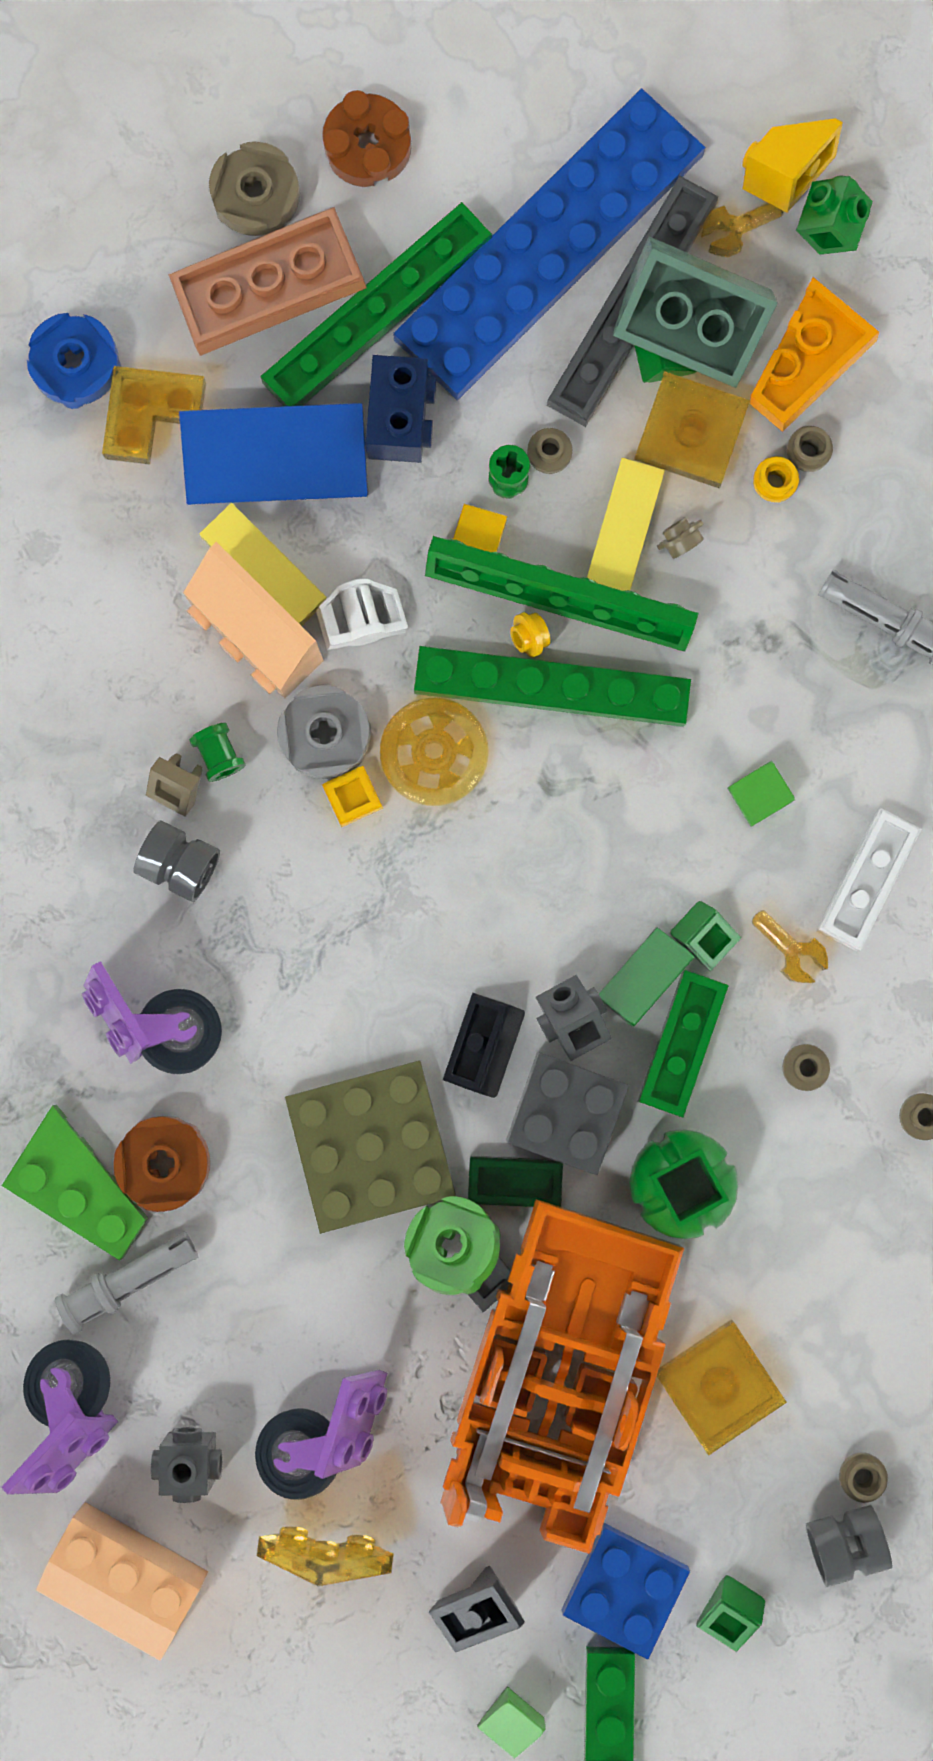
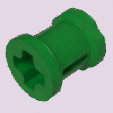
M504 445L493 452L489 461L488 482L496 495L511 499L525 491L528 485L530 461L526 452L516 445ZM508 466L516 468L510 478L502 476V472H505Z
M227 723L209 726L195 733L189 739L192 747H198L207 766L208 772L205 775L209 782L229 777L246 766L243 758L237 757L227 736V733L230 731Z

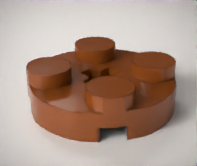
M359 90L351 91L344 96L342 102L338 103L330 111L324 122L322 135L325 155L334 173L345 182L359 187L374 186L375 181H382L387 177L388 181L397 177L405 168L411 154L409 118L397 104L388 98L377 94H365ZM370 132L374 134V138L379 142L376 145L369 143L366 148L359 147L358 136L362 133Z
M157 1116L139 1122L121 1140L114 1155V1175L119 1188L131 1200L138 1203V1206L149 1211L165 1212L182 1207L201 1192L210 1171V1153L206 1141L200 1135V1131L193 1124L172 1116ZM158 1150H165L167 1157L174 1158L175 1166L168 1169V1176L166 1177L160 1176L159 1169H151L150 1160L158 1157Z

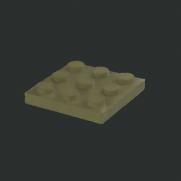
M420 1060L285 1096L320 1234L442 1201V1198L456 1196Z

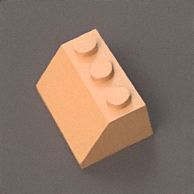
M215 542L207 551L183 592L192 605L187 610V613L205 631L212 625L224 637L219 642V645L237 663L244 657L256 669L251 674V677L269 695L276 689L286 698L324 661L318 644L249 573Z
M85 1502L71 1519L47 1563L36 1591L154 1658L161 1660L195 1600L208 1571Z

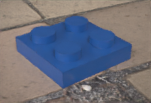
M603 1523L600 1535H597L591 1554L587 1555L561 1609L562 1616L649 1660L690 1574L689 1567Z

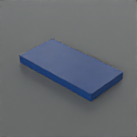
M363 403L179 411L187 505L368 497Z

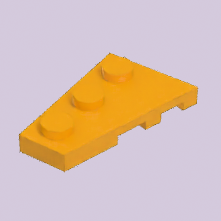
M812 277L797 311L795 310L778 348L774 350L751 394L750 404L783 432L877 341L879 331L817 279Z

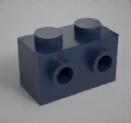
M384 355L372 356L365 442L368 459L422 463L423 448H431L433 420H425L426 404H435L436 376L428 375V359Z

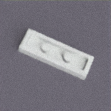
M882 808L878 809L816 931L856 952L861 951L922 829Z

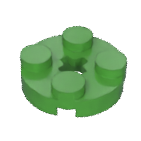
M457 1196L442 1198L443 1202L436 1203L430 1208L428 1206L424 1207L412 1219L404 1241L405 1255L409 1258L410 1267L415 1278L429 1289L445 1295L475 1293L491 1275L497 1264L500 1253V1229L493 1222L489 1214L475 1202ZM456 1234H460L459 1242L462 1244L460 1252L454 1253L452 1257L447 1258L448 1251L442 1247L444 1240H453Z

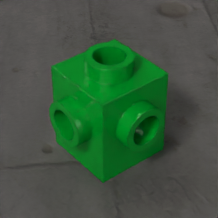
M841 175L833 179L813 181L796 231L819 255L856 251L873 201L859 187L857 181L850 176Z

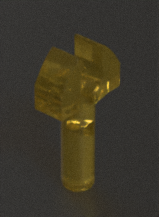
M767 203L742 215L734 216L729 214L723 205L711 211L704 224L701 237L707 236L715 230L730 231L726 238L712 242L708 252L721 257H731L741 252L743 246L741 237L744 233L782 217L784 211Z
M764 910L759 911L753 917L752 924L784 954L785 966L780 972L789 981L797 983L815 982L800 967V958L797 954L811 957L814 963L822 970L828 969L826 949L816 938L810 939L808 943L797 942Z

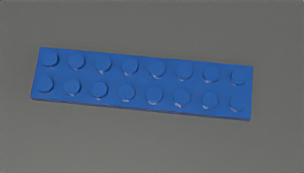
M641 88L492 235L488 242L478 249L393 333L394 341L412 358L428 359V373L431 376H436V381L458 401L674 186L679 176L683 177L703 157L706 147Z

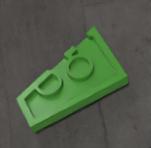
M52 1105L3 1182L2 1187L120 1261L125 1257L148 1217L135 1201L123 1193L116 1182L115 1176L107 1171L95 1156L94 1150L87 1141L80 1137L66 1120L67 1117L57 1105Z

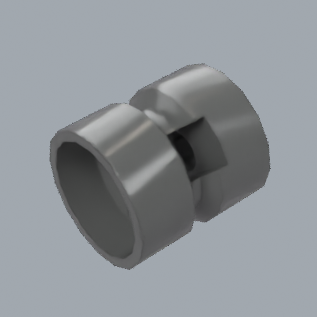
M160 820L151 829L140 848L134 864V873L157 885L167 881L169 891L194 903L204 891L216 868L220 850L199 839L188 843L186 842V833Z
M871 1505L845 1512L843 1521L840 1522L833 1516L806 1523V1531L812 1554L826 1587L851 1581L854 1577V1572L857 1570L868 1576L892 1569V1559L879 1518ZM854 1536L859 1551L851 1553L847 1537Z

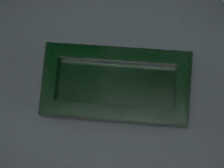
M470 1156L468 1199L479 1205L534 1207L537 1199L561 1207L563 1163L552 1159Z

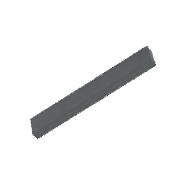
M682 176L678 177L548 398V407L584 427L587 426L633 347V344L613 336V331L629 280L648 237L650 236L688 253L714 209L718 196Z

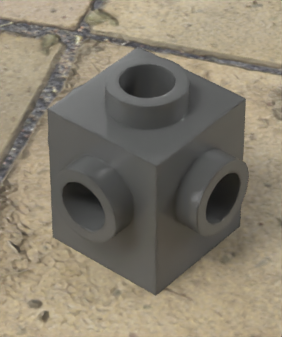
M577 975L536 996L543 1015L536 1019L549 1043L557 1039L570 1061L612 1039L601 1016L607 1012V1009L600 995L594 987L586 990Z
M182 1427L174 1429L173 1432L167 1434L159 1445V1450H153L151 1459L152 1480H159V1496H172V1501L177 1503H191L201 1500V1496L208 1495L215 1480H220L222 1475V1450L216 1449V1432H202V1429L197 1427ZM178 1464H187L191 1471H178Z

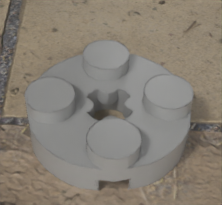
M328 685L304 689L293 697L294 700L288 704L286 710H283L279 717L277 736L283 754L297 771L313 778L331 779L339 777L361 764L370 742V725L366 712L358 701L346 694L345 691ZM323 720L328 722L330 728H337V735L330 737V743L321 744L319 738H312L311 732L319 729V722Z

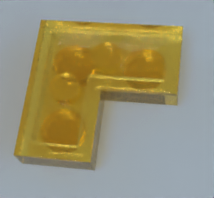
M114 366L102 449L104 458L106 460L150 464L156 421L180 424L179 411L203 410L206 390L204 376Z
M287 1526L280 1528L279 1534L259 1536L256 1556L316 1586H324L390 1574L392 1572L394 1553L376 1546L375 1539L368 1536L351 1535L347 1537V1542L333 1543L314 1540L308 1537L307 1530Z

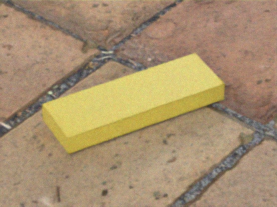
M621 458L587 578L594 580L598 584L618 590H631L665 472L664 469Z
M232 502L199 533L200 537L210 547L217 542L301 626L316 613L318 607L327 599Z

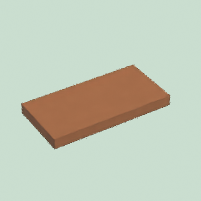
M334 207L168 274L194 345L200 356L366 289L364 278Z

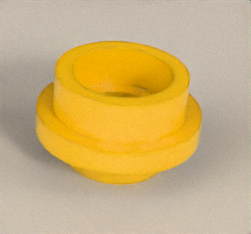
M778 456L763 460L756 468L753 476V485L760 497L769 502H782L789 499L795 493L799 484V473L795 465L788 459ZM778 475L782 479L783 485L773 487L768 482V476Z
M522 612L514 617L510 634L517 650L525 652L532 658L541 655L543 648L550 645L549 630L543 618L536 612L529 615Z

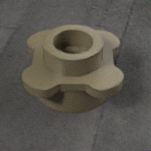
M686 518L677 521L662 532L666 539L659 543L657 548L659 550L666 548L673 559L685 554L704 540L698 530L704 523L702 520L689 523Z

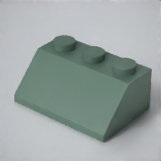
M649 236L629 280L613 336L737 388L778 302L771 289Z

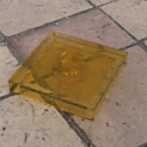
M664 371L634 460L720 488L750 400Z
M732 1319L661 1366L657 1374V1378L708 1456L787 1403Z

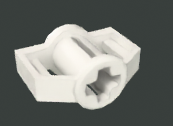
M356 579L339 585L316 611L327 650L369 644L385 637L403 634L408 629L397 589L369 579ZM371 592L382 596L389 623L383 624L379 622ZM335 598L340 599L349 629L347 633H339L331 602Z

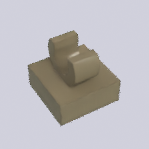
M174 754L168 761L159 757L150 768L146 796L186 817L195 805L202 766L197 765L189 773L180 768L181 755Z

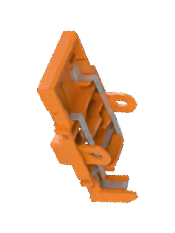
M536 1199L520 1248L521 1253H516L507 1280L511 1284H509L507 1291L502 1289L497 1291L496 1299L498 1303L496 1309L491 1310L457 1417L459 1426L457 1432H453L450 1439L452 1446L457 1447L456 1459L451 1458L443 1483L444 1492L440 1501L448 1525L458 1528L463 1525L464 1519L478 1522L480 1518L501 1522L503 1511L496 1496L498 1493L546 1508L539 1530L545 1541L591 1554L596 1535H600L606 1517L608 1495L611 1494L619 1497L665 1351V1343L657 1338L659 1330L664 1328L671 1302L668 1300L685 1249L684 1247ZM557 1343L564 1345L560 1367L554 1383L541 1379L547 1362L544 1349L553 1352L554 1345ZM574 1349L585 1352L584 1362L615 1371L614 1373L587 1363H581L572 1389L564 1386ZM631 1376L642 1379L637 1398L635 1397L638 1387ZM536 1394L539 1397L548 1399L545 1415L540 1423L537 1434L528 1431L531 1421L526 1418L527 1413L532 1410ZM475 1395L479 1396L480 1403L483 1405L474 1402ZM560 1403L567 1405L564 1418L566 1424L570 1426L571 1432L561 1429L558 1440L547 1437L554 1420L557 1405Z

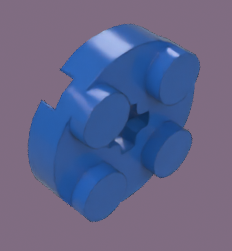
M69 313L56 314L43 321L31 335L28 344L30 347L29 361L27 360L29 374L36 386L46 397L52 401L62 403L67 408L78 409L84 404L98 400L110 390L115 379L120 375L121 364L119 362L117 346L108 329L94 317L84 315V317L70 316ZM70 350L75 355L81 352L84 353L81 359L82 364L76 368L63 367L67 363L64 355Z

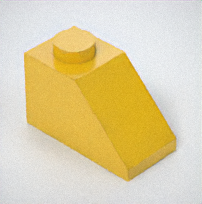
M833 118L772 127L760 142L754 141L744 155L742 167L745 168L742 189L788 213L812 185V182L819 177L836 157L843 122Z

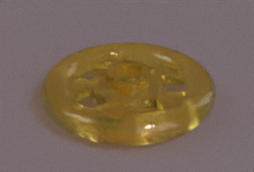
M425 698L407 704L395 713L383 731L379 753L383 772L390 785L400 795L418 804L441 806L462 799L478 785L487 767L489 747L486 733L479 720L471 711L461 704L448 699ZM428 716L433 728L424 730L416 736L410 724ZM452 721L456 722L466 733L458 743H455L452 736L444 731V728ZM431 743H437L443 748V753L438 758H430L425 753L426 747ZM411 745L414 763L400 766L398 746ZM457 754L470 759L461 777L449 771L456 760ZM423 771L432 775L439 774L438 788L419 785L420 772Z

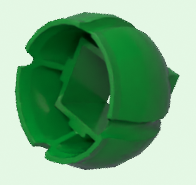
M685 1129L664 1133V1138L661 1142L649 1141L637 1154L631 1168L629 1181L633 1202L642 1205L643 1210L640 1215L643 1220L656 1231L668 1237L678 1239L699 1238L704 1236L706 1227L713 1226L717 1229L721 1226L733 1210L739 1187L735 1166L728 1165L725 1161L728 1153L724 1147L711 1137L700 1132ZM696 1157L716 1194L677 1215L657 1178Z

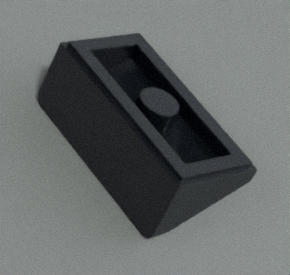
M472 992L442 1080L495 1098L498 1095L525 1011Z

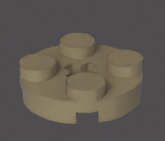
M255 141L240 144V150L233 151L230 155H227V152L220 156L210 173L209 191L217 217L222 223L238 233L251 236L269 234L285 227V223L296 212L300 200V187L296 171L289 163L288 157L273 145ZM255 180L261 181L262 189L265 191L262 195L249 197L248 192L243 190L245 186L252 187Z

